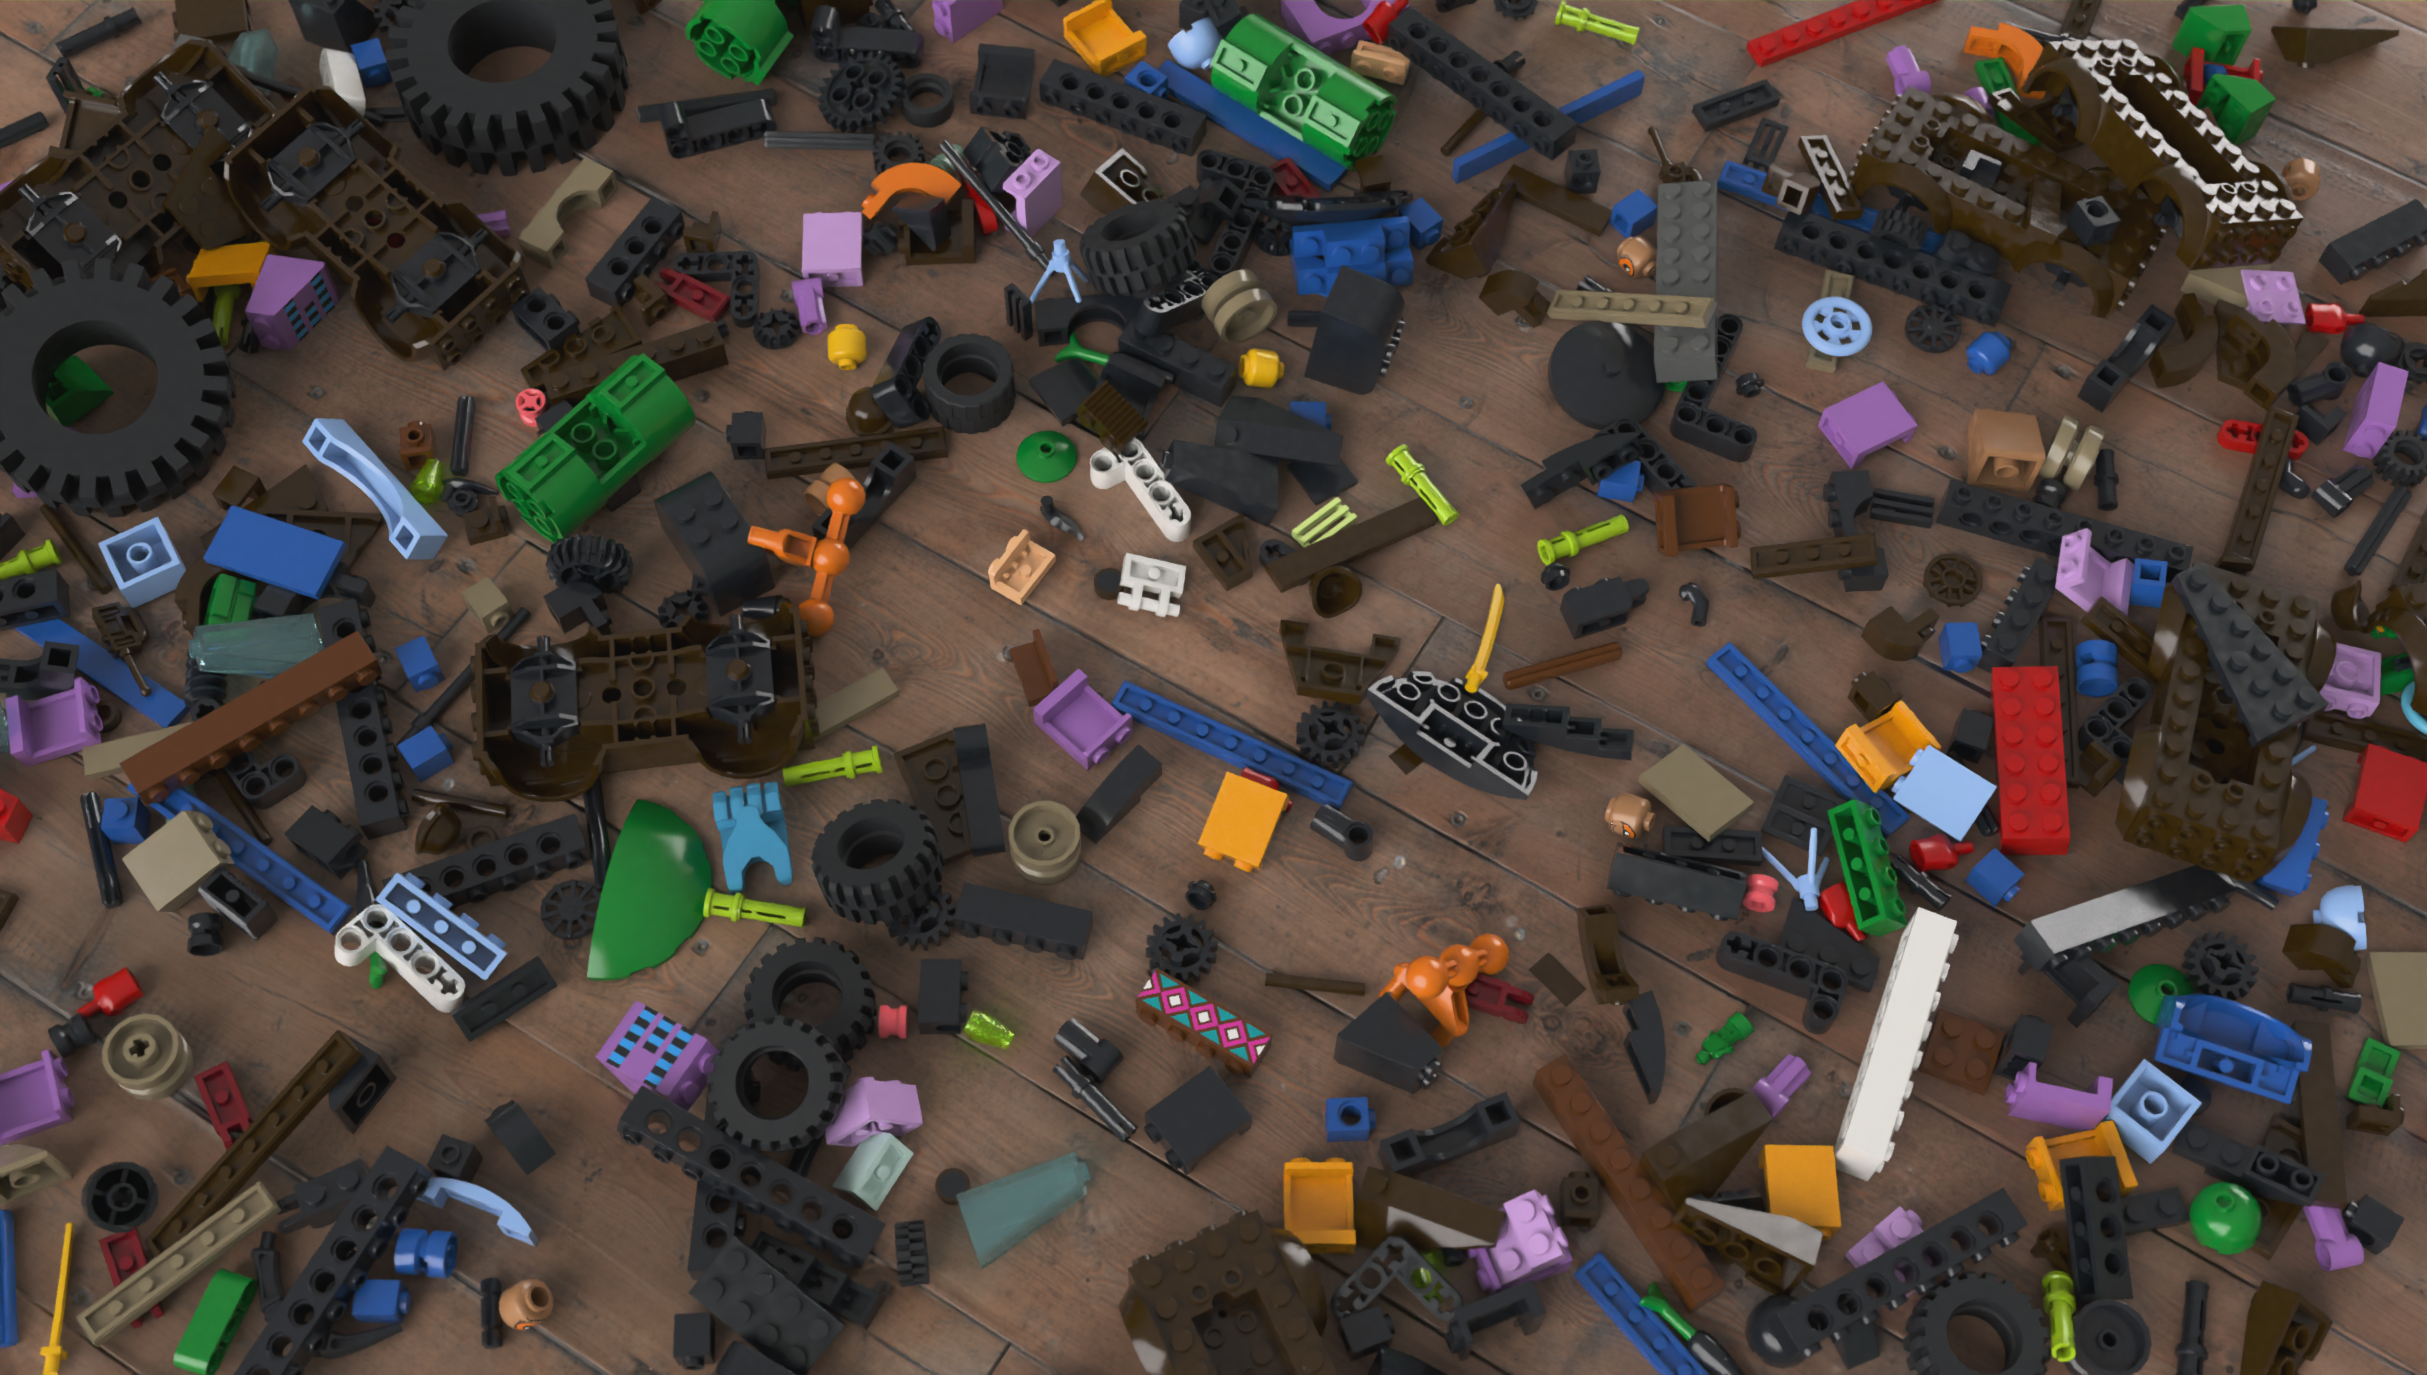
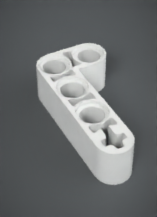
M323 48L319 64L323 86H330L364 117L366 99L354 54Z
M1134 439L1119 455L1114 450L1109 451L1106 448L1092 455L1090 458V477L1095 487L1109 489L1126 481L1169 540L1181 542L1189 537L1191 533V511L1173 485L1164 481L1165 474L1138 439ZM1158 499H1164V500H1166V501L1161 502V501H1157V500H1158Z
M376 904L367 907L337 933L334 954L336 960L343 966H356L376 951L440 1012L449 1013L462 1004L465 983L462 977L402 920L383 905ZM372 921H380L385 926L375 929L368 924ZM347 942H353L359 948L346 950L342 945ZM402 943L407 945L409 949L406 951H396L392 946ZM428 966L433 971L429 974H421L416 968Z

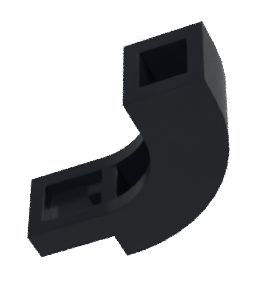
M339 562L319 600L324 598H340L344 600L356 598L358 604L371 608L376 596L366 579L358 575L352 576L346 563ZM269 584L260 595L254 608L264 623L291 631L301 613L310 604L318 600Z
M45 641L42 656L32 660L0 658V693H6V698L18 695L23 700H39L68 691L74 683L79 657V645Z

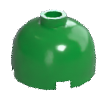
M2219 1182L2202 1188L2192 1200L2189 1211L2192 1234L2199 1244L2205 1248L2207 1245L2212 1249H2217V1253L2227 1255L2241 1253L2256 1243V1238L2262 1232L2263 1218L2259 1203L2251 1192L2237 1184Z

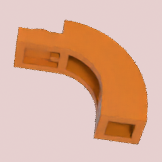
M1999 22L1997 30L1971 26L1964 43L1963 53L1991 58L2003 57L2005 64L2012 69L2015 75L2016 90L2019 96L2043 100L2046 91H2031L2030 94H2026L2021 89L2029 72L2035 66L2044 49L2040 43L2025 31Z
M905 163L882 172L871 182V187L878 193L876 196L871 193L861 204V207L864 208L862 217L871 223L891 199L907 192L944 198L947 206L961 190L962 184L944 170L929 164Z

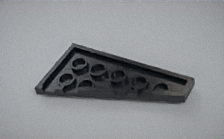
M2200 563L2176 574L2172 584L2186 612L2191 614L2197 625L2195 631L2200 640L2204 639L2209 649L2207 656L2226 695L2233 698L2238 708L2236 715L2241 724L2245 723L2250 733L2248 740L2252 748L2326 709L2329 703Z

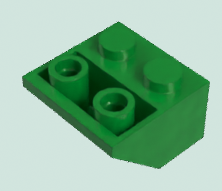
M2245 6L2189 7L2172 42V48L2186 57L2189 56L2193 47L2204 49V61L2234 66L2252 31Z
M2216 73L2212 75L2196 108L2201 110L2209 107L2219 129L2223 131L2224 137L2231 144L2238 146L2256 136L2276 98L2257 80Z
M72 355L57 368L49 382L46 394L47 412L61 426L68 427L115 393L80 357Z

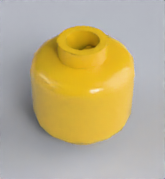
M837 325L828 334V359L833 364L839 365V369L853 370L857 368L858 364L865 361L867 356L866 336L861 330H858L856 325Z
M1250 349L1246 355H1242L1240 358L1239 377L1243 378L1247 386L1270 389L1274 387L1277 380L1283 378L1284 363L1280 362L1279 356L1275 351Z

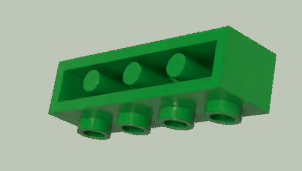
M1852 799L1828 810L1858 930L1881 937L1907 926L1904 916L1906 907L1898 894L1896 886L1898 878L1890 865L1888 857L1890 849L1881 832L1880 825L1882 821L1877 809L1857 799Z

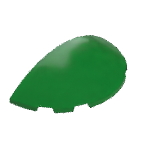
M637 799L625 820L610 860L599 901L589 955L588 980L630 978L632 972L647 967L657 968L674 957L675 950L687 938L692 939L705 918L703 916L707 890L712 888L713 880L711 865L703 848L704 844L689 824L677 816L675 812L662 805Z

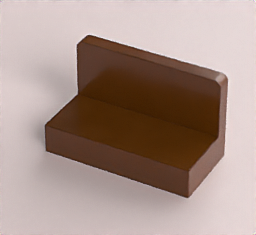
M1039 629L1033 630L1034 642L1010 649V655L1029 707L1038 705L1059 686L1058 678Z

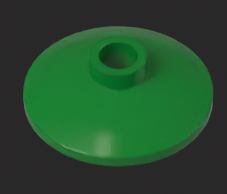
M1039 431L1029 435L1021 442L1017 449L1016 459L1020 471L1030 480L1039 483H1053L1064 479L1072 472L1076 464L1077 455L1075 446L1065 435L1055 431ZM1044 450H1049L1050 452H1049V453H1043L1042 451H1044Z
M2151 964L2140 968L2132 976L2128 985V997L2131 1006L2142 1019L2152 1025H2156L2164 996H2169L2161 991V987L2167 989L2170 995L2175 996L2195 994V992L2192 990L2193 987L2190 981L2185 980V976L2180 971L2163 964Z

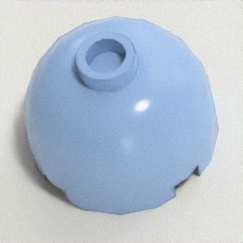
M1211 17L1194 22L1192 24L1193 29L1185 32L1184 29L1181 30L1168 43L1172 56L1183 67L1194 70L1202 67L1204 71L1212 68L1210 63L1221 39L1224 38L1216 29Z
M2345 885L2335 887L2327 891L2321 898L2319 910H2313L2314 924L2338 929L2356 941L2353 951L2366 950V924L2364 922V902L2361 886Z

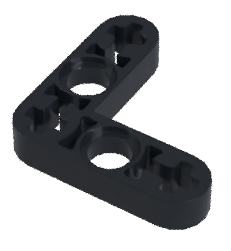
M750 251L685 253L676 257L673 266L674 270L680 274L684 273L700 282L731 281V314L733 322L740 328L754 326V320L759 319L760 268L758 258L754 253ZM714 263L724 264L723 269L720 271L709 269ZM745 263H749L748 275L743 274L742 268ZM701 264H703V268H704L703 271H700V270H701V267H700ZM690 265L689 270L684 271L686 266ZM743 285L753 287V290L747 294L738 292V289ZM742 304H747V316H741L743 314Z
M1396 1235L1386 1239L1337 1289L1331 1297L1330 1303L1331 1310L1340 1319L1359 1313L1395 1276L1440 1320L1449 1321L1452 1311L1446 1309L1442 1312L1439 1309L1441 1301L1435 1294L1431 1300L1425 1296L1434 1289L1438 1281L1443 1285L1438 1292L1445 1298L1450 1295L1455 1298L1453 1303L1455 1309L1463 1307L1464 1302L1460 1292L1407 1239ZM1389 1244L1394 1247L1401 1244L1404 1247L1401 1253L1404 1260L1401 1261L1395 1258L1387 1266L1393 1270L1389 1275L1384 1265L1375 1261L1374 1258L1378 1255L1381 1261H1383L1391 1252L1387 1247ZM1366 1268H1375L1380 1272L1381 1283L1377 1287L1371 1288L1363 1283L1362 1272ZM1417 1268L1428 1270L1431 1274L1430 1285L1425 1288L1415 1286L1411 1278L1412 1272ZM1352 1281H1355L1359 1290L1369 1295V1297L1364 1300L1362 1294H1360L1353 1301V1306L1356 1309L1352 1311L1347 1308L1343 1311L1339 1307L1342 1303L1339 1296L1342 1294L1344 1297H1348L1356 1289L1350 1285Z

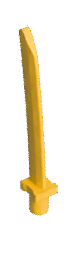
M1496 584L1494 587L1481 643L1475 661L1465 676L1468 679L1465 689L1470 693H1475L1488 675L1485 669L1493 648L1505 601L1500 584Z
M73 1222L66 1223L50 1344L47 1347H41L40 1352L41 1355L46 1357L43 1375H58L61 1360H67L68 1352L64 1351L63 1347L60 1346L73 1251Z

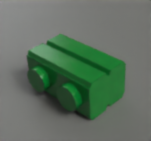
M219 574L212 587L200 636L201 641L225 643L232 650H238L244 641L249 642L254 629V624L249 623L251 614H256L257 611L254 605L259 599V596L255 595L257 590L256 583L243 579L238 580L236 577L226 574Z

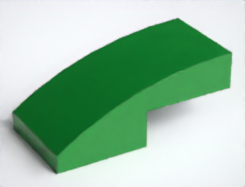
M2369 1037L2364 1039L2351 1075L2346 1097L2361 1104H2376L2382 1109L2393 1083L2391 1076L2401 1052Z

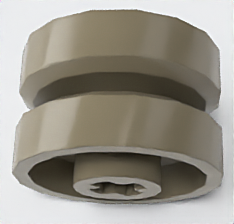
M1248 269L1235 270L1224 275L1210 286L1201 300L1202 310L1214 324V328L1222 340L1228 344L1243 343L1256 337L1272 323L1277 314L1276 303L1269 293L1264 290L1263 284L1254 271Z
M2064 414L2046 450V460L2038 476L2045 479H2055L2062 466H2067L2062 477V484L2078 491L2096 461L2105 429L2090 424L2084 429L2079 440L2075 439L2080 428V421L2075 417Z
M1036 801L1025 805L1014 815L1009 825V847L1011 860L1016 871L1026 880L1034 883L1054 884L1066 879L1076 870L1081 859L1080 825L1075 814L1065 805L1054 801Z
M144 1013L131 1016L116 1025L106 1037L102 1049L103 1066L110 1077L126 1093L139 1100L154 1101L167 1098L175 1093L190 1077L194 1064L193 1051L186 1039L171 1022L159 1015Z

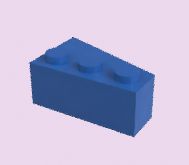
M2312 796L2309 817L2295 845L2269 874L2254 880L2262 888L2290 897L2302 894V891L2307 890L2312 876L2308 872L2310 862L2316 859L2320 850V842L2317 841L2320 830L2325 828L2329 818V812L2325 811L2328 801Z

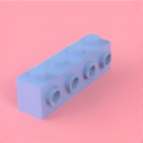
M410 872L405 877L400 873H396L375 900L483 980L489 981L509 955L504 950L507 944L493 933L486 937L476 930L480 924L466 913H463L460 917L449 910L453 904L437 892L433 897L422 890L425 883Z

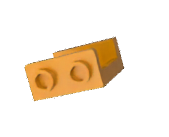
M1095 0L1090 5L1070 13L1063 19L1064 37L1097 75L1106 77L1147 55V37L1141 30L1135 33L1130 30L1113 10L1112 0Z
M267 242L223 245L209 250L201 248L193 262L190 274L187 275L186 282L192 287L198 302L204 301L210 286L251 283L252 289H254L267 254L276 255L274 247Z
M1902 700L1895 703L1888 713L1859 728L1855 723L1846 728L1835 744L1836 748L1875 794L1896 783L1901 775L1905 777L1909 775L1913 769L1909 762L1919 748L1925 751L1927 746L1930 745L1938 751L1941 749V745L1936 741V738L1924 727L1914 712Z
M1227 771L1198 842L1199 846L1205 849L1203 855L1217 861H1222V858L1226 857L1235 861L1234 867L1248 873H1252L1253 868L1261 871L1263 867L1262 861L1282 811L1286 810L1289 803L1288 794Z
M2113 1120L2101 1122L2095 1129L2045 1140L2043 1136H2038L2026 1147L2028 1165L2031 1169L2035 1170L2039 1181V1195L2042 1201L2047 1203L2050 1212L2065 1209L2060 1159L2087 1156H2116L2121 1197L2127 1196L2138 1186Z
M1764 1145L1758 1155L1759 1169H1764L1767 1213L1792 1217L1823 1233L1821 1241L1830 1240L1841 1228L1834 1146Z
M1294 1158L1290 1162L1284 1163V1229L1296 1235L1309 1254H1354L1356 1230H1354L1353 1162H1346L1343 1158H1328L1325 1162H1311L1309 1158Z

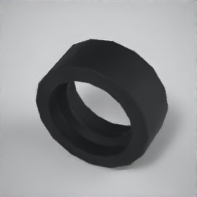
M920 73L911 76L905 81L907 88L903 92L906 97L900 99V103L902 105L901 112L908 122L918 127L930 128L941 125L950 118L954 111L952 88L946 79L933 73ZM922 93H935L943 98L941 103L931 108H920L910 103L911 99Z

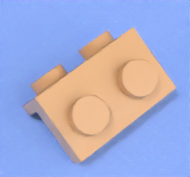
M1359 40L1357 48L1353 50L1350 69L1362 76L1404 85L1411 61L1391 47Z
M1023 529L1018 536H1013L1010 539L1006 552L1000 559L996 558L990 565L988 574L991 589L1022 605L1056 562V555L1031 541L1030 532Z

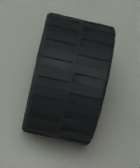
M963 333L944 339L943 342L938 343L929 352L923 367V377L930 412L937 422L941 423L946 429H951L956 433L975 434L979 432L984 433L992 428H996L1009 417L1011 410L1014 408L1016 398L1014 366L1009 352L1002 347L1001 343L994 341L986 335ZM967 372L982 373L996 381L988 390L969 396L955 394L944 387L953 377Z

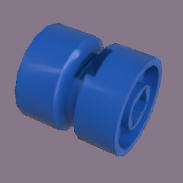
M2089 640L2080 643L2076 647V691L2079 694L2092 698H2101L2112 695L2118 689V670L2116 669L2118 666L2117 646L2114 643L2105 640Z
M403 1228L395 1248L394 1265L398 1274L418 1276L422 1271H425L428 1277L449 1278L453 1273L457 1259V1234L450 1231L435 1230L428 1235L425 1229Z

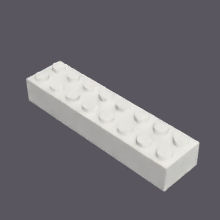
M1918 907L1902 933L1834 1146L1837 1170L1868 1181L1874 1172L1880 1173L1884 1163L1889 1162L1895 1146L1891 1139L1894 1131L1899 1130L1904 1117V1112L1900 1111L1904 1100L1907 1101L1911 1094L1914 1082L1910 1081L1913 1070L1916 1071L1921 1062L1923 1052L1919 1051L1922 1040L1926 1041L1932 1022L1928 1021L1931 1011L1934 1012L1939 1003L1941 993L1937 992L1940 982L1943 983L1948 974L1950 964L1946 963L1949 953H1953L1959 935L1954 934L1957 924L1955 920Z

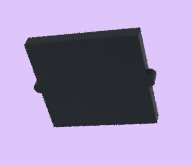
M1341 458L1339 467L1298 462L1287 464V468L1315 506L1332 497H1339L1341 492L1358 483V480Z

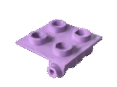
M2241 270L2249 305L2245 308L2247 311L2255 315L2265 325L2272 319L2284 326L2306 324L2293 272Z

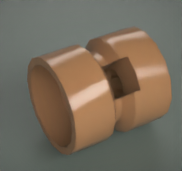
M832 463L820 475L821 481L815 480L802 493L806 504L818 516H821L829 508L826 501V492L830 484L842 477L855 479L847 469L837 463Z

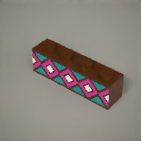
M1158 968L1136 999V1013H1138L1139 1018L1143 1022L1151 1026L1157 1024L1166 1029L1167 1034L1174 1040L1181 1043L1184 1041L1196 1047L1195 1049L1205 1058L1213 1059L1214 1057L1223 1062L1226 1069L1237 1076H1242L1243 1074L1251 1079L1271 1047L1272 1034Z

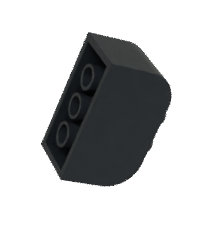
M1342 265L1321 311L1304 377L1358 395L1370 393L1374 389L1379 376L1385 378L1391 363L1390 360L1398 348L1400 337L1406 324L1405 321L1401 320L1405 309V301L1399 291L1382 280Z
M711 471L654 500L662 529L691 573L697 578L699 585L704 589L720 617L742 606L745 599L757 598L775 588L771 568L763 548L747 543L751 527L720 481Z

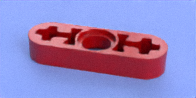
M958 171L967 199H973L975 218L982 234L986 235L997 232L998 226L994 212Z
M2235 419L2227 420L2217 433V441L2226 449L2254 454L2257 444L2255 436L2260 434L2262 424ZM2295 430L2292 440L2295 448H2292L2291 444L2287 456L2288 459L2293 461L2300 459L2309 446V440L2306 435Z

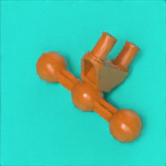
M842 477L830 484L826 492V501L828 507L832 510L826 538L819 540L816 537L786 528L777 532L751 526L749 531L748 544L762 547L765 553L776 555L784 563L814 568L817 571L810 599L804 600L798 606L801 619L807 618L811 637L825 635L834 624V612L828 604L835 576L844 572L850 562V553L848 547L844 544L850 516L857 514L863 508L866 498L863 486L853 478Z
M1486 933L1476 937L1469 947L1460 944L1448 946L1441 952L1439 958L1424 955L1417 957L1412 962L1398 963L1394 967V977L1379 992V997L1388 992L1399 1002L1405 993L1410 990L1440 1022L1430 1036L1445 1049L1455 1037L1463 1036L1468 1030L1469 1012L1465 994L1467 985L1476 979L1478 973L1495 975L1502 971L1509 960V947L1504 939L1495 934Z

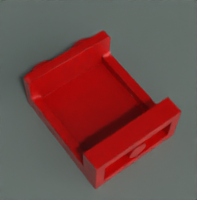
M2193 47L2184 65L2183 79L2186 83L2189 101L2196 107L2206 89L2203 81L2204 65L2214 62L2204 61V49ZM2254 58L2248 68L2214 63L2222 65L2227 71L2226 75L2257 80L2260 84L2262 82L2263 70H2260V59Z
M2369 743L2358 755L2357 763L2361 765L2352 802L2344 810L2342 821L2406 843L2419 830L2427 794V763L2413 756H2405L2393 752L2385 746Z

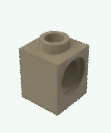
M488 576L461 593L468 609L488 634L495 629L504 627L514 616L509 601Z

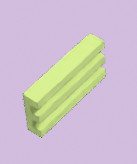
M1336 497L1292 530V537L1302 547L1311 545L1309 543L1310 540L1323 533L1342 516L1345 518L1343 521L1313 543L1348 529L1357 522L1358 516L1354 512L1351 514L1349 507L1346 504L1343 506L1341 500Z

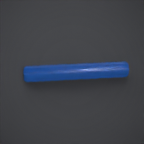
M3 1209L0 1210V1348H7L17 1344L18 1327L14 1219L12 1212Z

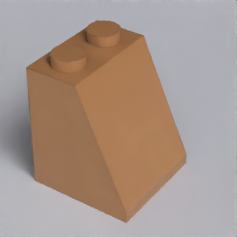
M1988 408L1975 409L1968 424V484L2029 492L2046 460L2036 415H2028L2021 412L1995 411Z

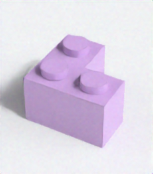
M863 1077L854 1082L855 1085L843 1091V1094L846 1095L844 1105L839 1106L836 1113L839 1116L835 1123H830L825 1129L827 1145L854 1147L874 1134H881L883 1132L902 1137L923 1124L916 1085L901 1084L899 1080L876 1081L873 1077Z

